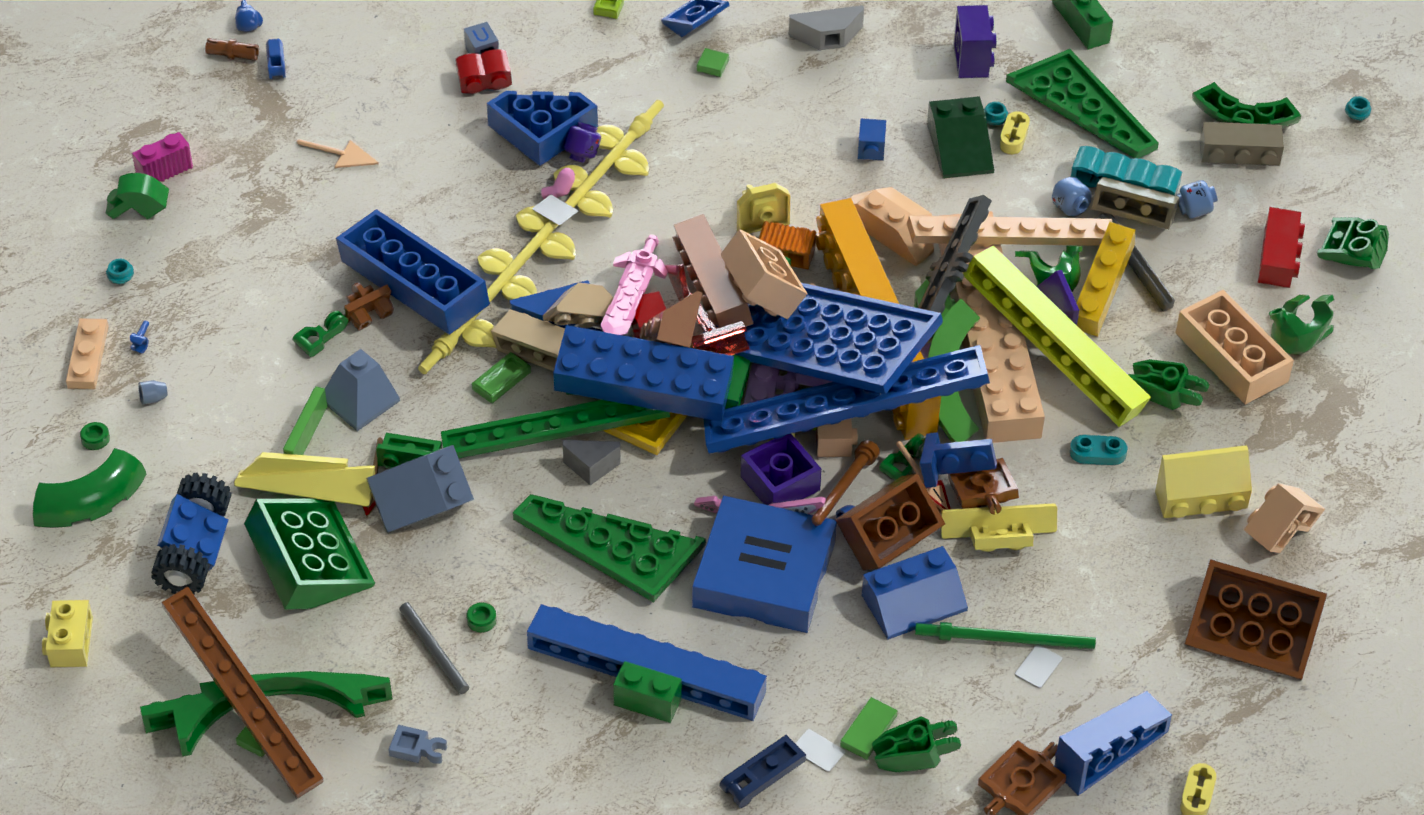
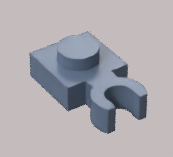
M398 725L388 749L389 756L419 763L421 756H424L431 763L441 764L442 754L434 752V750H447V740L440 737L429 740L428 731Z

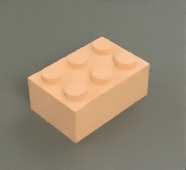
M741 229L737 231L720 254L726 264L725 269L732 274L734 284L741 289L743 293L742 298L752 306L756 304L762 306L772 316L776 317L778 314L788 319L807 295L806 290L781 250Z

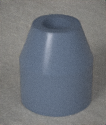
M151 380L138 383L139 397L142 405L156 403L168 396L167 386L164 382Z

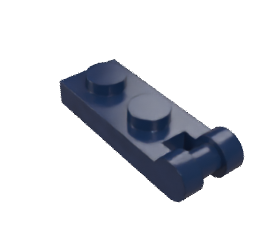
M786 734L727 774L721 780L719 786L725 793H730L734 797L733 801L739 808H743L756 795L806 761V754ZM743 780L748 783L744 788L739 785Z

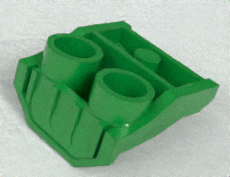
M1333 217L1332 226L1324 244L1317 251L1318 257L1326 261L1378 269L1381 267L1388 251L1389 232L1387 225H1378V222L1374 219L1363 220L1359 217Z

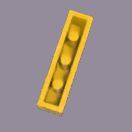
M1113 222L1108 224L1077 301L1079 308L1077 326L1084 333L1097 337L1100 333L1135 246V229Z

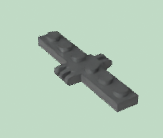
M985 195L969 198L942 257L939 258L938 262H934L930 266L931 272H928L925 277L929 281V285L918 308L942 314L948 294L952 292L956 282L963 280L964 274L962 272H966L969 267L966 263L971 262L973 255L968 253V251L976 242L980 225L989 214L988 208L992 200Z

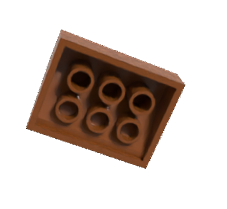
M1210 559L1185 645L1302 680L1327 593Z

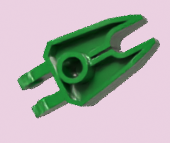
M1152 359L1133 363L1134 374H1128L1151 397L1150 401L1171 410L1180 408L1182 403L1200 406L1203 396L1195 391L1206 392L1210 385L1207 380L1190 375L1186 365L1178 362Z
M920 716L885 731L872 743L876 754L874 758L878 768L892 772L936 768L941 761V755L958 751L961 747L959 737L944 738L948 735H954L958 731L957 723L953 720L930 724L929 719Z

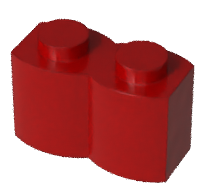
M495 49L482 54L470 53L455 58L462 93H478L485 89H503L512 85L511 70L506 50Z

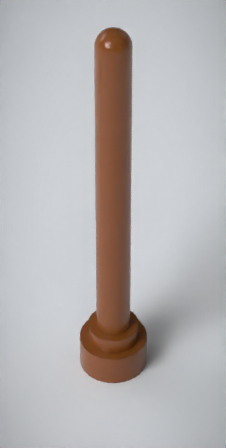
M864 440L855 449V460L827 496L824 506L819 508L813 515L811 521L815 526H819L824 522L863 467L872 465L879 457L880 450L876 443Z

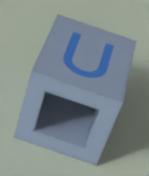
M488 22L464 28L465 48L469 54H482L489 50L499 49V40Z

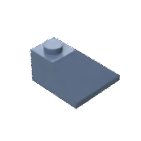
M362 349L339 363L325 388L327 406L356 431H359L400 402L399 395L380 364Z

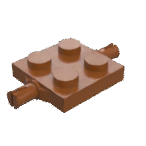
M1003 458L996 459L997 466L993 470L948 474V479L962 509L979 508L987 505L990 513L995 515V511L997 514L1001 512L1002 508L999 503L1019 498L1018 487Z
M1017 740L979 778L978 786L994 798L984 807L986 815H989V813L990 815H996L1003 807L1011 809L1017 815H1033L1066 782L1067 775L1054 767L1050 761L1057 752L1058 745H1055V742H1050L1042 752H1038Z

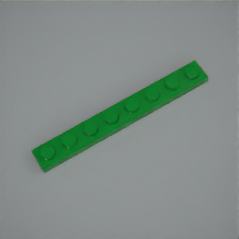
M598 400L440 432L443 448L453 445L459 459L670 417V412Z

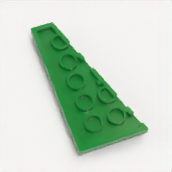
M1071 49L1006 74V82L1133 158H1140L1158 150L1159 142Z
M530 494L513 511V520L653 603L706 545V538L695 536V539L681 536L680 531L670 529L669 532L654 529L648 523L612 514H607V516L594 514L593 509L585 507L578 510L565 506L564 502Z

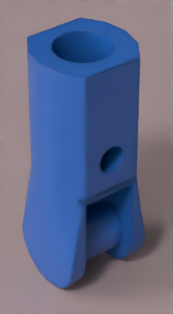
M279 38L268 39L266 42V55L269 78L273 79V76H283V78H286L283 42Z

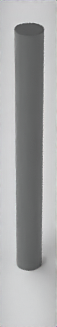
M403 603L399 608L401 613L459 694L466 693L469 690V685L410 603Z

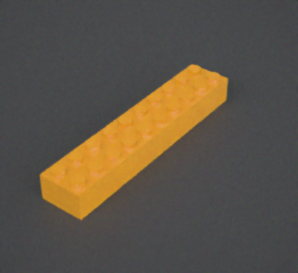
M847 198L820 204V216L816 217L819 234L816 235V246L819 251H823L824 264L826 269H830L832 272V282L835 289L839 288L842 292L899 304L852 199ZM921 351L912 362L924 359ZM941 396L926 399L921 403L898 406L892 410L895 427L897 430H901L905 440L913 438L918 433L926 436L928 433H937Z

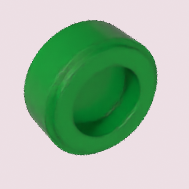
M91 422L81 429L80 438L85 448L99 450L109 443L110 434L105 424Z
M479 602L473 604L467 610V625L471 630L484 633L490 631L496 625V610L492 605Z

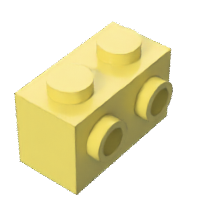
M89 600L52 601L51 613H46L45 627L48 631V636L42 639L43 656L47 655L50 667H87L93 622Z

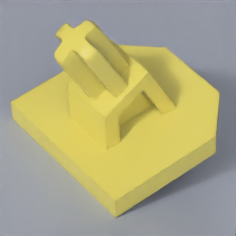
M777 183L759 187L746 185V190L742 191L743 196L737 201V231L741 229L748 234L761 231L765 221L769 223L778 222L784 226L790 224V193L786 188Z

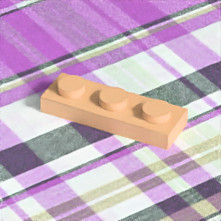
M79 318L66 378L68 389H96L109 327L107 319Z

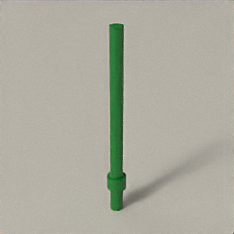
M940 622L939 625L916 623L915 635L939 637V640L951 641V638L1085 649H1095L1096 637L952 626V623Z

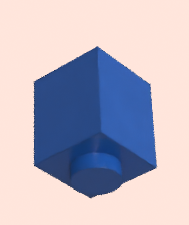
M860 118L858 159L884 161L887 120Z

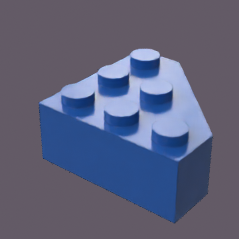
M505 91L487 102V119L490 128L541 166L565 150L564 144L571 126L582 122L598 127V107L580 92H569V96L554 95L553 92L533 91L532 95H517V91Z

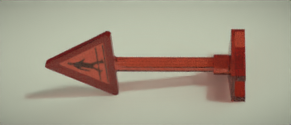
M665 265L678 300L680 301L691 295L692 293L687 287L684 265ZM700 304L696 321L704 333L692 336L691 348L725 355H734L749 350V345L745 339L746 326L742 321L718 328L713 324Z

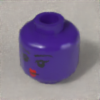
M578 122L577 125L570 127L564 149L571 153V159L585 163L586 158H595L602 138L601 134L597 132V127Z

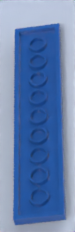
M977 345L911 362L886 394L831 382L725 409L722 422L703 418L708 453H723L731 448L743 445L750 446L771 438H782L786 434L798 431L806 432L814 427L838 424L842 420L854 417L861 418L868 416L870 413L893 410L898 406L910 403H921L926 399L937 396H949L954 392L965 389L980 388L982 385L990 383L981 346Z

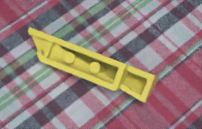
M262 452L248 467L238 473L234 486L369 506L373 495L366 478L375 475V466L348 467V459Z

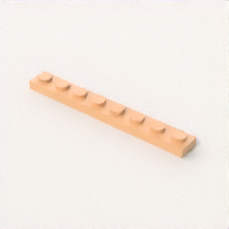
M909 216L907 227L912 243L948 244L961 216ZM987 217L980 225L977 232L978 238L974 244L1100 246L1109 222L1113 221L1112 219Z

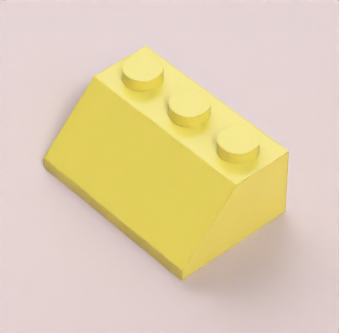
M1247 445L1162 455L1155 493L1163 518H1181L1188 515L1211 514L1230 510L1238 511L1248 508L1252 485Z

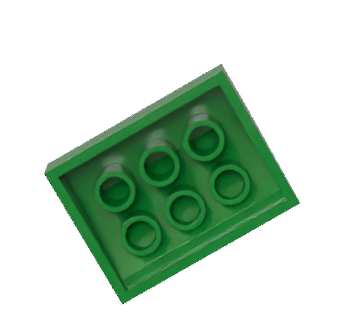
M321 499L255 500L244 525L285 610L312 609L374 587L375 581L334 501Z

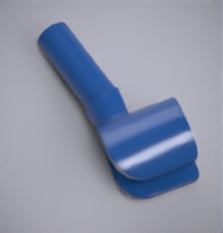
M144 320L139 331L130 335V341L132 342L131 350L139 353L146 351L149 340L144 335L149 326L148 321Z

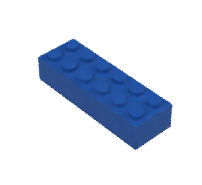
M377 209L336 237L343 263L380 288L388 285L391 290L390 295L449 335L490 305L485 280Z
M566 325L553 372L554 391L722 422L733 376L734 356Z

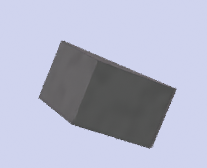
M563 440V463L591 486L620 465V442Z

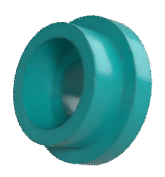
M1355 96L1347 102L1345 112L1355 120L1366 119L1371 114L1370 102L1364 97Z
M990 102L984 108L988 124L1002 125L1005 123L1008 111L1004 104Z
M119 258L109 263L106 275L110 282L122 284L132 279L134 269L127 260Z

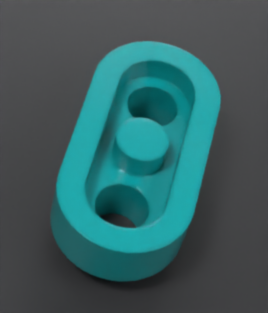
M1078 435L1072 439L1069 453L1074 461L1081 464L1119 465L1126 459L1128 446L1123 439L1116 436Z

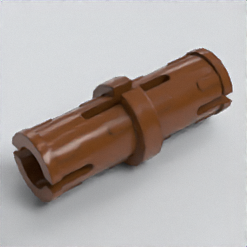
M207 38L205 52L206 54L228 56V59L245 58L256 61L258 59L257 56H259V45L237 42L236 39L227 41Z

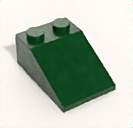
M980 96L929 101L927 126L942 178L994 173L995 169L986 114Z

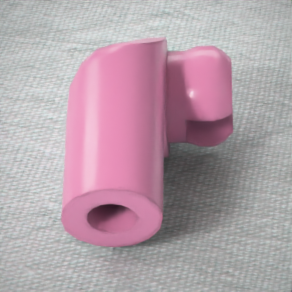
M570 168L562 169L554 185L541 189L543 199L549 195H553L556 198L566 196L570 192L575 180L574 171Z

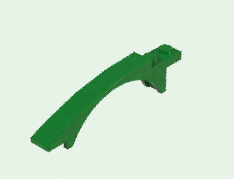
M317 671L251 675L266 697L286 694L317 697L340 706L355 718L365 716L363 706L393 700L389 677ZM215 681L199 683L201 689L199 694L184 695L180 698L162 702L156 701L149 705L140 706L146 734L176 727L182 757L192 755L204 733L222 716L233 710V707Z

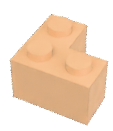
M1278 483L1268 490L1262 506L1253 511L1248 517V524L1244 531L1268 551L1281 553L1297 530L1309 532L1325 508L1300 488Z

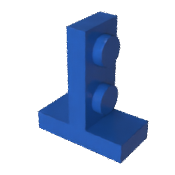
M928 433L926 435L920 460L926 488L937 487L939 475L996 469L997 461L992 439L940 444L938 433Z

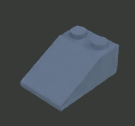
M453 445L366 478L387 532L474 500Z

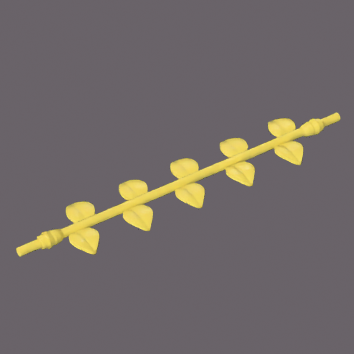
M656 100L645 113L636 116L625 136L620 128L613 125L597 127V132L602 137L599 148L611 151L589 176L586 170L576 165L563 166L553 173L554 180H556L562 169L570 168L574 171L575 180L570 190H575V192L567 199L566 204L573 208L578 204V209L585 215L612 217L613 208L609 197L601 191L590 190L613 164L620 173L648 176L649 166L645 156L639 151L626 149L635 139L650 130L653 123L652 120L664 107L662 101ZM535 206L524 208L516 214V220L523 230L538 233L514 260L510 253L497 248L487 250L477 257L479 266L485 273L500 275L487 289L489 302L501 290L503 296L509 301L537 293V289L530 278L514 275L539 247L541 252L549 258L575 259L576 251L572 239L564 233H552L559 225L534 211L533 207ZM479 312L450 335L445 332L440 338L436 339L432 346V352L418 366V370L422 374H427L440 358H445L452 353L461 335L468 345L496 348L491 333L494 326L486 320H475L481 313Z

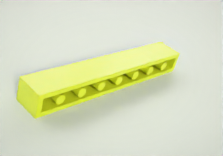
M992 246L972 258L967 271L963 273L964 277L1118 427L1139 415L1151 397L999 250Z

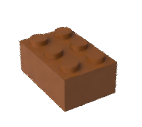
M918 473L901 476L835 519L862 570L879 569L945 525Z

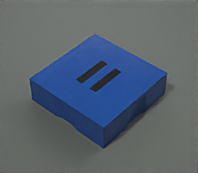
M723 495L692 586V608L733 617L752 618L768 625L808 633L818 601L819 584L826 574L835 545L837 522L834 519L826 518L821 525L815 526L811 521L813 517L811 514Z

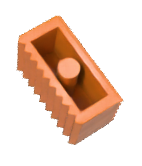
M765 221L758 239L781 250L785 257L791 259L790 266L809 270L816 247V231H811L804 227L795 228L789 225L784 226L778 222L769 223Z

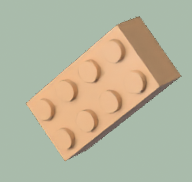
M1224 290L1179 312L1175 333L1245 405L1289 382L1294 360Z

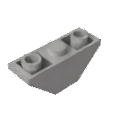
M864 6L790 14L789 37L819 51L843 48L863 28Z

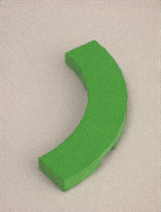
M962 299L954 304L944 316L943 323L935 332L927 358L959 350L965 336L979 322L980 317ZM958 391L949 396H941L938 422L940 427L952 443L968 441L978 432L979 427L965 410Z

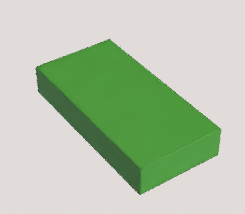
M510 352L472 382V390L493 404L530 374L531 366Z
M871 697L841 739L840 747L867 760L874 751L872 743L889 729L897 717L898 710Z

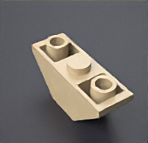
M577 283L565 291L544 313L543 320L553 321L556 325L578 324L581 328L600 327L613 297L602 285Z

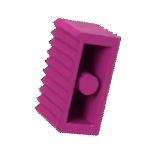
M180 132L168 134L164 139L153 144L144 145L141 149L131 153L135 173L146 174L162 182L193 168L190 145Z

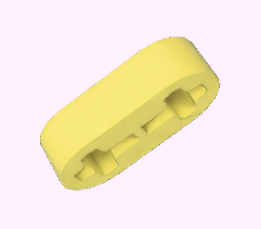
M1015 111L1007 116L1000 137V149L1004 153L1017 154L1023 149L1030 123V118L1027 114ZM1016 123H1019L1018 128L1014 127Z
M1198 763L1190 768L1180 804V810L1183 815H1207L1216 782V772L1211 766ZM1199 776L1205 777L1203 787L1197 786ZM1194 797L1200 798L1198 808L1191 807Z

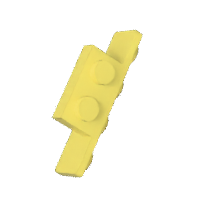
M1054 503L1001 506V512L997 514L995 511V515L990 513L988 507L942 510L941 517L945 525L941 527V536L943 539L971 537L975 550L985 552L994 551L998 548L1021 550L1025 547L1033 546V533L1057 531V506Z

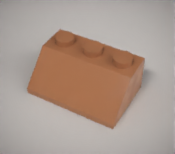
M694 292L649 319L648 323H643L640 339L690 348L703 292Z

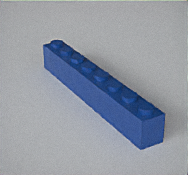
M541 604L527 630L529 650L614 677L618 676L624 661L682 679V699L754 721L766 694L767 676L756 670H747L732 665L725 660L719 661L706 657L699 652L687 651L675 647L668 642L662 643L639 633L634 634L621 630L614 625H605L593 621L586 616H577L564 612L557 607Z

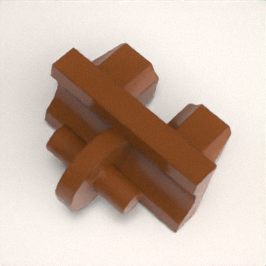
M359 282L352 284L353 293L346 296L349 304L344 306L345 314L343 315L359 331L367 328L372 323L368 312L375 310L380 319L393 314L394 307L390 300L391 290L388 285L374 291L371 285L363 288Z

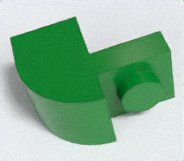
M124 174L119 177L118 187L113 189L107 196L105 214L115 219L133 208L143 217L149 219L166 208L169 188L154 177L146 174Z

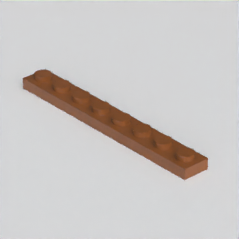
M189 587L162 602L163 609L294 796L298 799L322 784V775Z

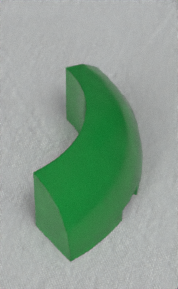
M1215 82L1192 93V99L1195 104L1206 114L1221 123L1282 125L1283 129L1299 123L1302 117L1287 97L1273 102L1248 105L1240 103L1238 98L1223 91Z
M114 448L108 459L101 466L81 478L62 483L39 482L33 502L34 526L45 528L70 527L72 522L88 518L90 521H93L111 513L112 507L123 499L128 500L142 484L147 475L143 464L130 453Z

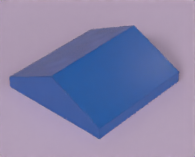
M690 0L662 18L661 21L662 24L677 35L684 37L725 10L730 4L729 1Z

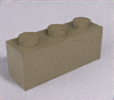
M1203 122L1200 136L1201 163L1280 166L1284 150L1282 125Z
M1102 177L1097 183L1091 209L1169 230L1174 222L1180 197Z

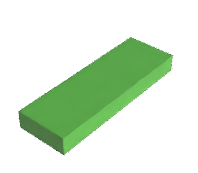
M315 387L283 448L284 454H304L327 409L325 388Z

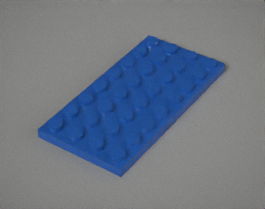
M801 283L807 295L788 319L778 314L776 317L772 316L758 304L752 306L747 303L753 320L752 325L722 335L718 326L712 327V324H710L698 337L696 344L697 346L743 356L753 363L886 394L940 327L943 319L941 313Z

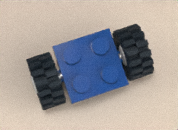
M198 472L193 473L192 476L190 474L185 475V478H182L177 494L171 500L157 544L162 550L159 549L151 577L152 580H155L157 586L162 585L161 589L165 591L171 589L172 594H176V592L186 587H189L194 595L195 592L199 593L204 587L208 571L215 566L229 520L224 516L226 515L232 492H230L229 486H225L223 480L216 481L217 477L214 475L212 478L207 477V473H202V476H199Z

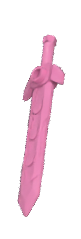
M650 234L645 240L643 250L633 251L632 254L627 252L615 258L613 266L625 268L612 303L609 305L600 325L603 332L617 335L627 334L653 272L655 276L663 279L666 278L668 269L662 260H657L658 257L653 254L655 247L659 243L657 236Z

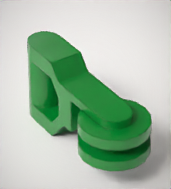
M333 311L324 321V327L327 331L320 325L317 327L305 326L293 336L292 340L309 357H314L324 349L327 341L347 327L348 319L340 311ZM311 336L319 338L313 344L308 340Z
M918 433L904 447L909 454H913L915 458H920L926 437L924 438L922 434ZM901 451L889 454L879 466V470L893 480H897L901 476L913 474L911 465ZM903 463L907 467L900 471L893 464Z

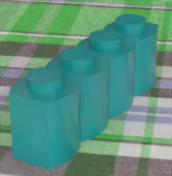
M1080 146L1072 166L1071 177L1077 178L1088 188L1096 187L1100 179L1106 177L1176 196L1181 182L1182 171L1169 165H1156L1144 159H1130L1120 153H1105L1092 146Z

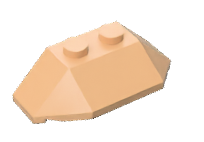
M888 187L855 194L850 197L867 234L913 265L917 266L934 252V243H912L907 227L909 216H932V213L899 191Z

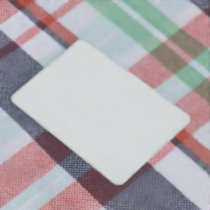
M549 195L533 207L534 211L558 225H561L578 212V210L553 195Z
M1036 645L1015 672V675L1041 688L1061 662L1062 657L1041 645Z
M807 729L795 743L806 754V759L827 772L845 754V750L811 729Z

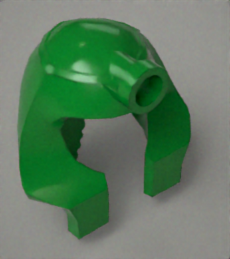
M1066 245V251L1063 250L1057 265L1054 267L1045 263L1037 251H1015V257H1027L1030 259V265L1036 277L1037 286L1057 270L1063 271L1071 292L1074 291L1080 281L1079 252H1082L1083 246Z
M1333 294L1322 295L1312 302L1311 307L1314 311V318L1311 323H1304L1296 316L1298 307L1310 299L1309 295H1298L1286 301L1282 308L1270 311V319L1274 321L1271 327L1272 339L1288 354L1299 355L1311 350L1334 331V325H1330L1334 312L1328 306L1334 300Z

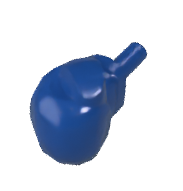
M242 0L241 6L236 10V28L244 32L253 31L263 24L261 14L251 5H247L246 0Z

